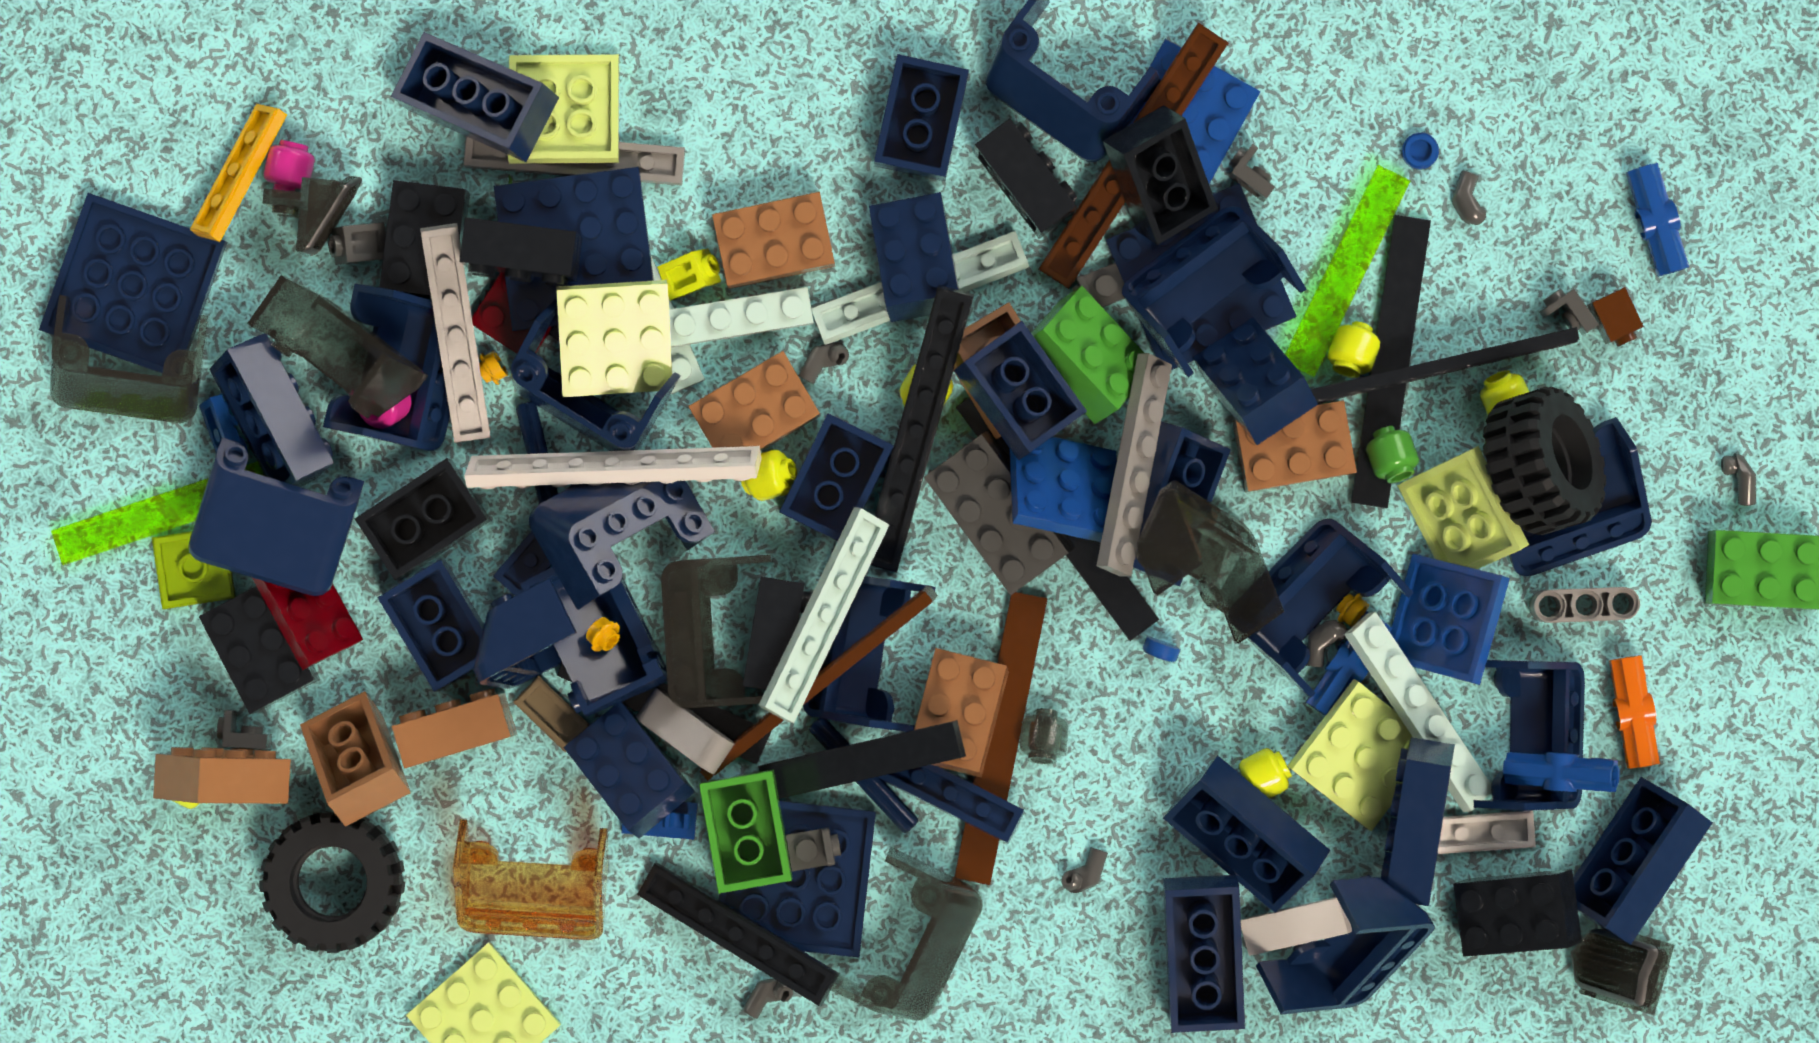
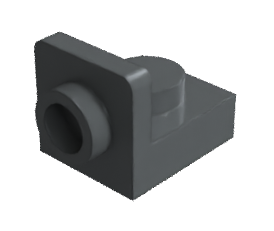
M1252 144L1248 151L1241 147L1228 164L1233 168L1228 177L1240 183L1243 188L1264 202L1275 188L1270 183L1272 177L1257 166L1251 169L1246 165L1258 150L1256 145Z
M384 222L348 225L331 229L332 233L328 240L330 255L335 258V265L383 260L386 239Z
M1116 263L1076 277L1077 286L1072 288L1073 292L1080 286H1083L1102 307L1125 299L1122 295L1124 281Z
M1560 288L1543 300L1547 307L1539 312L1544 318L1562 306L1565 312L1561 316L1569 329L1577 327L1581 335L1588 333L1599 325L1575 289L1564 293Z
M225 710L224 717H219L217 738L222 739V747L271 749L272 734H263V727L241 725V733L236 732L237 710Z
M829 827L786 834L792 871L835 865V856H841L838 834L831 835Z

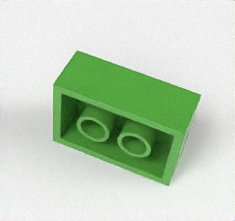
M1080 286L1061 299L1035 327L1031 334L1087 410L1085 414L1096 424L1116 412L1129 398L1137 355L1144 352L1083 286Z
M1725 530L1708 531L1704 604L1819 610V536Z
M774 769L701 782L699 787L718 894L792 881L793 875Z

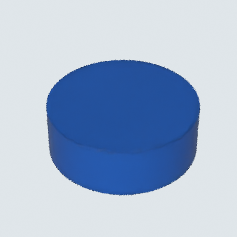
M1415 133L1409 136L1402 146L1404 162L1416 170L1429 168L1435 163L1439 155V147L1436 140L1427 133Z
M1150 636L1146 637L1142 648L1149 655L1173 663L1177 661L1181 651L1175 645Z

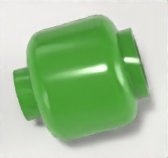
M1394 426L1383 427L1373 433L1374 439L1366 446V453L1374 474L1379 479H1386L1388 483H1396L1411 477L1415 473L1414 468L1420 460L1410 434L1405 430H1395Z

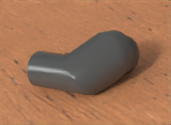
M1461 171L1452 197V204L1461 220L1467 224L1480 225L1486 218V210L1484 207H1480V204L1473 195L1479 176L1471 172Z
M838 342L815 346L811 350L798 376L814 384L822 368L843 365L847 362L849 358L848 349Z
M1091 847L1084 866L1066 871L1061 879L1063 887L1071 893H1080L1096 886L1100 881L1108 852Z
M774 978L761 980L756 984L742 1011L758 1019L766 1003L780 1000L787 1002L793 997L794 991Z

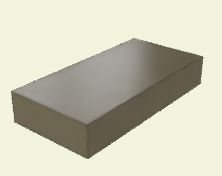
M540 676L513 701L565 753L566 750L563 747L590 726Z

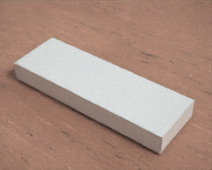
M1533 811L1443 817L1438 854L1536 847Z
M1336 897L1241 920V930L1249 956L1352 932L1351 924Z

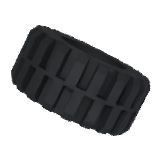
M1543 387L1500 401L1487 416L1485 421L1487 425L1483 429V438L1485 439L1483 455L1486 456L1487 460L1485 466L1487 474L1490 475L1493 483L1491 485L1492 489L1501 500V507L1505 512H1509L1510 519L1515 524L1520 525L1521 529L1537 535H1545L1590 521L1602 507L1601 503L1604 501L1606 494L1604 491V487L1607 485L1606 475L1603 469L1605 461L1600 453L1599 447L1601 445L1599 439L1595 437L1593 432L1594 427L1590 419H1587L1584 415L1585 411L1581 405L1574 402V397L1554 387Z
M328 811L299 819L296 823L285 828L279 838L275 839L268 848L270 852L267 858L263 859L260 869L264 871L263 880L259 881L260 892H264L265 902L262 903L264 910L272 915L274 921L271 923L277 931L283 930L288 935L287 940L295 945L298 943L305 945L306 950L314 952L321 950L327 951V953H338L343 950L357 948L382 932L391 923L392 917L398 912L401 905V894L405 891V882L402 879V872L405 871L403 860H399L396 852L399 849L394 841L390 842L386 837V831L379 825L375 826L370 823L367 817H363L345 827L334 812ZM325 847H339L353 853L362 863L367 877L366 891L361 902L352 911L339 916L323 915L313 910L303 899L299 888V874L302 865L312 853Z

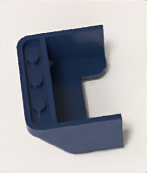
M354 284L350 303L351 314L357 322L374 326L359 392L364 386L377 378L393 376L401 380L407 387L411 395L412 404L409 413L403 419L388 428L378 429L368 425L361 418L357 410V397L339 394L333 397L328 404L323 427L408 447L434 451L444 442L450 412L432 300L396 290Z
M660 481L640 482L634 485L604 483L599 486L576 484L539 504L531 511L529 516V526L577 610L585 607L620 583L622 567L611 549L612 546L664 518L667 519L675 535L681 540L686 550L691 549L715 533L686 481H676L668 484L661 483Z

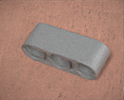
M1627 587L1543 590L1534 594L1529 603V610L1533 618L1544 623L1626 620L1635 616L1640 608L1639 596L1634 590ZM1618 593L1624 594L1629 601L1628 609L1623 614L1617 613L1612 605L1613 598ZM1583 594L1587 595L1593 604L1590 613L1587 615H1582L1576 610V600ZM1545 596H1550L1556 603V610L1549 617L1544 616L1539 609V602Z
M655 687L635 717L639 722L711 774H715L735 744L678 700Z

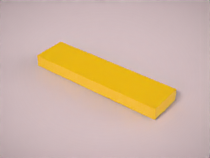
M261 104L255 105L190 227V231L203 238L221 241L287 116L286 113L279 108Z

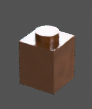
M1626 287L1587 305L1589 311L1599 323L1597 328L1605 344L1615 341L1617 347L1636 339L1635 331L1644 327Z

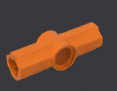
M1642 655L1609 660L1615 694L1612 705L1617 707L1619 721L1615 723L1618 731H1621L1627 768H1640L1660 764L1654 731L1656 710L1653 697L1647 690Z

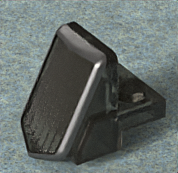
M347 176L340 182L302 177L301 192L264 188L262 203L270 207L272 213L277 214L279 217L299 218L296 251L304 256H313L320 252L331 235L333 228L336 227L362 183V178Z
M1598 925V928L1590 930L1582 938V942L1577 944L1571 951L1574 979L1580 987L1579 993L1608 1003L1655 1015L1674 944L1638 934L1632 944L1629 945Z

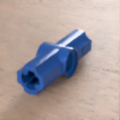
M1658 163L1645 165L1626 172L1637 208L1635 209V218L1640 219L1643 229L1640 235L1644 241H1647L1657 277L1689 268L1679 234L1681 229L1679 214L1673 200L1668 198Z
M1365 611L1364 614H1363V615L1361 616V618L1359 619V621H1360L1366 614H1368L1369 612H1368V611ZM1382 621V622L1384 623V625L1386 626V628L1388 629V631L1391 632V630H1392L1393 628L1390 627V626H1389L1387 623H1385L1384 621ZM1348 640L1345 643L1341 642L1337 647L1338 652L1331 662H1327L1325 673L1313 689L1315 694L1311 698L1308 697L1305 702L1325 716L1352 680L1355 679L1361 683L1369 672Z
M1507 752L1503 763L1505 783L1511 785L1544 786L1543 789L1577 792V789L1616 792L1620 778L1618 760L1580 758L1578 754L1546 752L1545 755Z

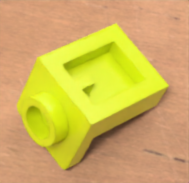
M708 248L692 251L657 267L661 279L667 280L670 301L721 282L719 263Z

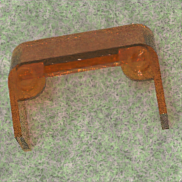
M460 819L453 862L457 924L465 931L472 933L593 940L600 937L604 928L607 890V828H600L598 849L585 848L577 851L572 856L570 866L499 861L497 849L485 841L469 842L468 821Z

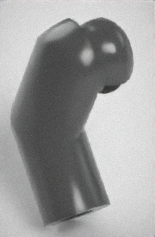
M1736 453L1733 456H1724L1721 459L1722 472L1725 475L1735 474L1738 480V504L1744 506L1755 505V472L1744 456Z
M1328 620L1311 631L1307 644L1310 651V659L1306 666L1323 668L1325 648L1336 641L1341 642L1345 639L1344 634L1347 632V628L1343 623L1336 620Z

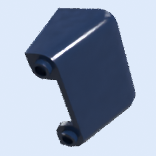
M553 567L520 583L523 591H526L547 579H551L577 632L554 644L572 682L570 684L572 691L567 695L576 713L582 711L585 716H590L672 679L623 577L616 587L605 592L580 610L576 609ZM602 617H606L614 623L617 622L620 626L618 643L609 651H604L603 649L599 652L593 651L591 649L592 644L586 639V633L590 626Z

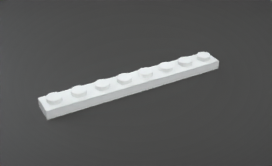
M760 446L471 456L464 476L467 488L480 487L481 489L505 486L528 488L536 485L563 487L568 484L599 486L604 483L634 485L640 482L657 481L668 484L676 481L696 480L698 482H709L718 479L745 481L750 478H757L762 457Z

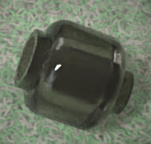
M1047 708L1036 709V714L1029 715L1023 719L1020 750L1028 756V761L1037 764H1055L1058 758L1066 754L1069 725L1066 720L1057 716L1058 712L1056 710Z

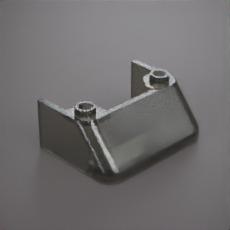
M283 275L279 277L247 323L252 328L272 337L274 342L271 345L289 358L293 353L303 357L349 393L350 399L348 402L351 404L350 406L368 419L371 414L377 417L384 414L418 390L429 376L370 329L357 322L337 304Z
M59 295L50 372V395L57 405L70 409L172 423H185L194 417L198 408L210 321L209 316L201 315L196 351L177 350L172 352L164 362L162 376L88 366L90 356L88 344L80 336L66 333L70 297Z
M1175 480L1163 487L1156 498L1136 543L1138 551L1135 553L1138 562L1145 569L1153 593L1157 596L1189 574L1199 581L1202 588L1199 593L1204 603L1208 607H1215L1224 613L1234 641L1238 644L1284 613L1257 541L1249 528L1235 517Z
M773 555L680 560L671 562L664 568L661 575L667 682L669 697L675 705L681 708H700L760 703L763 695L746 696L745 686H743L744 679L739 672L730 668L715 669L710 596L726 595L736 587L738 582L737 565L774 563Z
M890 846L884 862L917 877L911 891V900L916 909L931 916V919L901 981L886 975H877L869 979L863 987L839 975L831 991L872 1011L919 1021L927 1018L934 1010L982 911L983 899L975 887Z

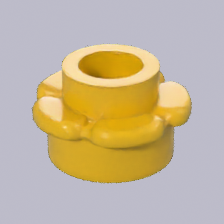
M494 350L486 355L483 353L479 355L482 378L486 383L493 381L496 385H499L500 380L509 375L505 366H500L498 362L501 361L499 355Z
M1349 593L1336 608V611L1340 613L1338 621H1344L1350 627L1354 626L1364 612L1367 611L1369 604L1362 599L1360 594L1354 597Z
M606 617L596 620L586 633V639L592 644L591 649L595 652H599L602 649L604 651L611 650L619 641L620 635L618 633L620 626L617 622L609 621Z

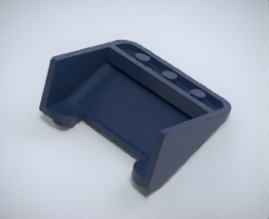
M1617 417L1601 422L1593 428L1595 437H1598L1601 445L1599 447L1601 456L1604 457L1605 461L1603 469L1607 485L1604 487L1606 494L1604 501L1601 503L1602 507L1590 521L1545 535L1533 534L1522 529L1529 545L1509 555L1512 566L1519 575L1533 576L1640 539L1650 530L1652 519L1637 447Z
M222 437L188 545L190 554L200 562L304 594L319 596L328 592L332 586L347 541L364 481L347 476L338 477L330 484L327 495L272 479L245 470L248 461V453L245 447L236 441Z

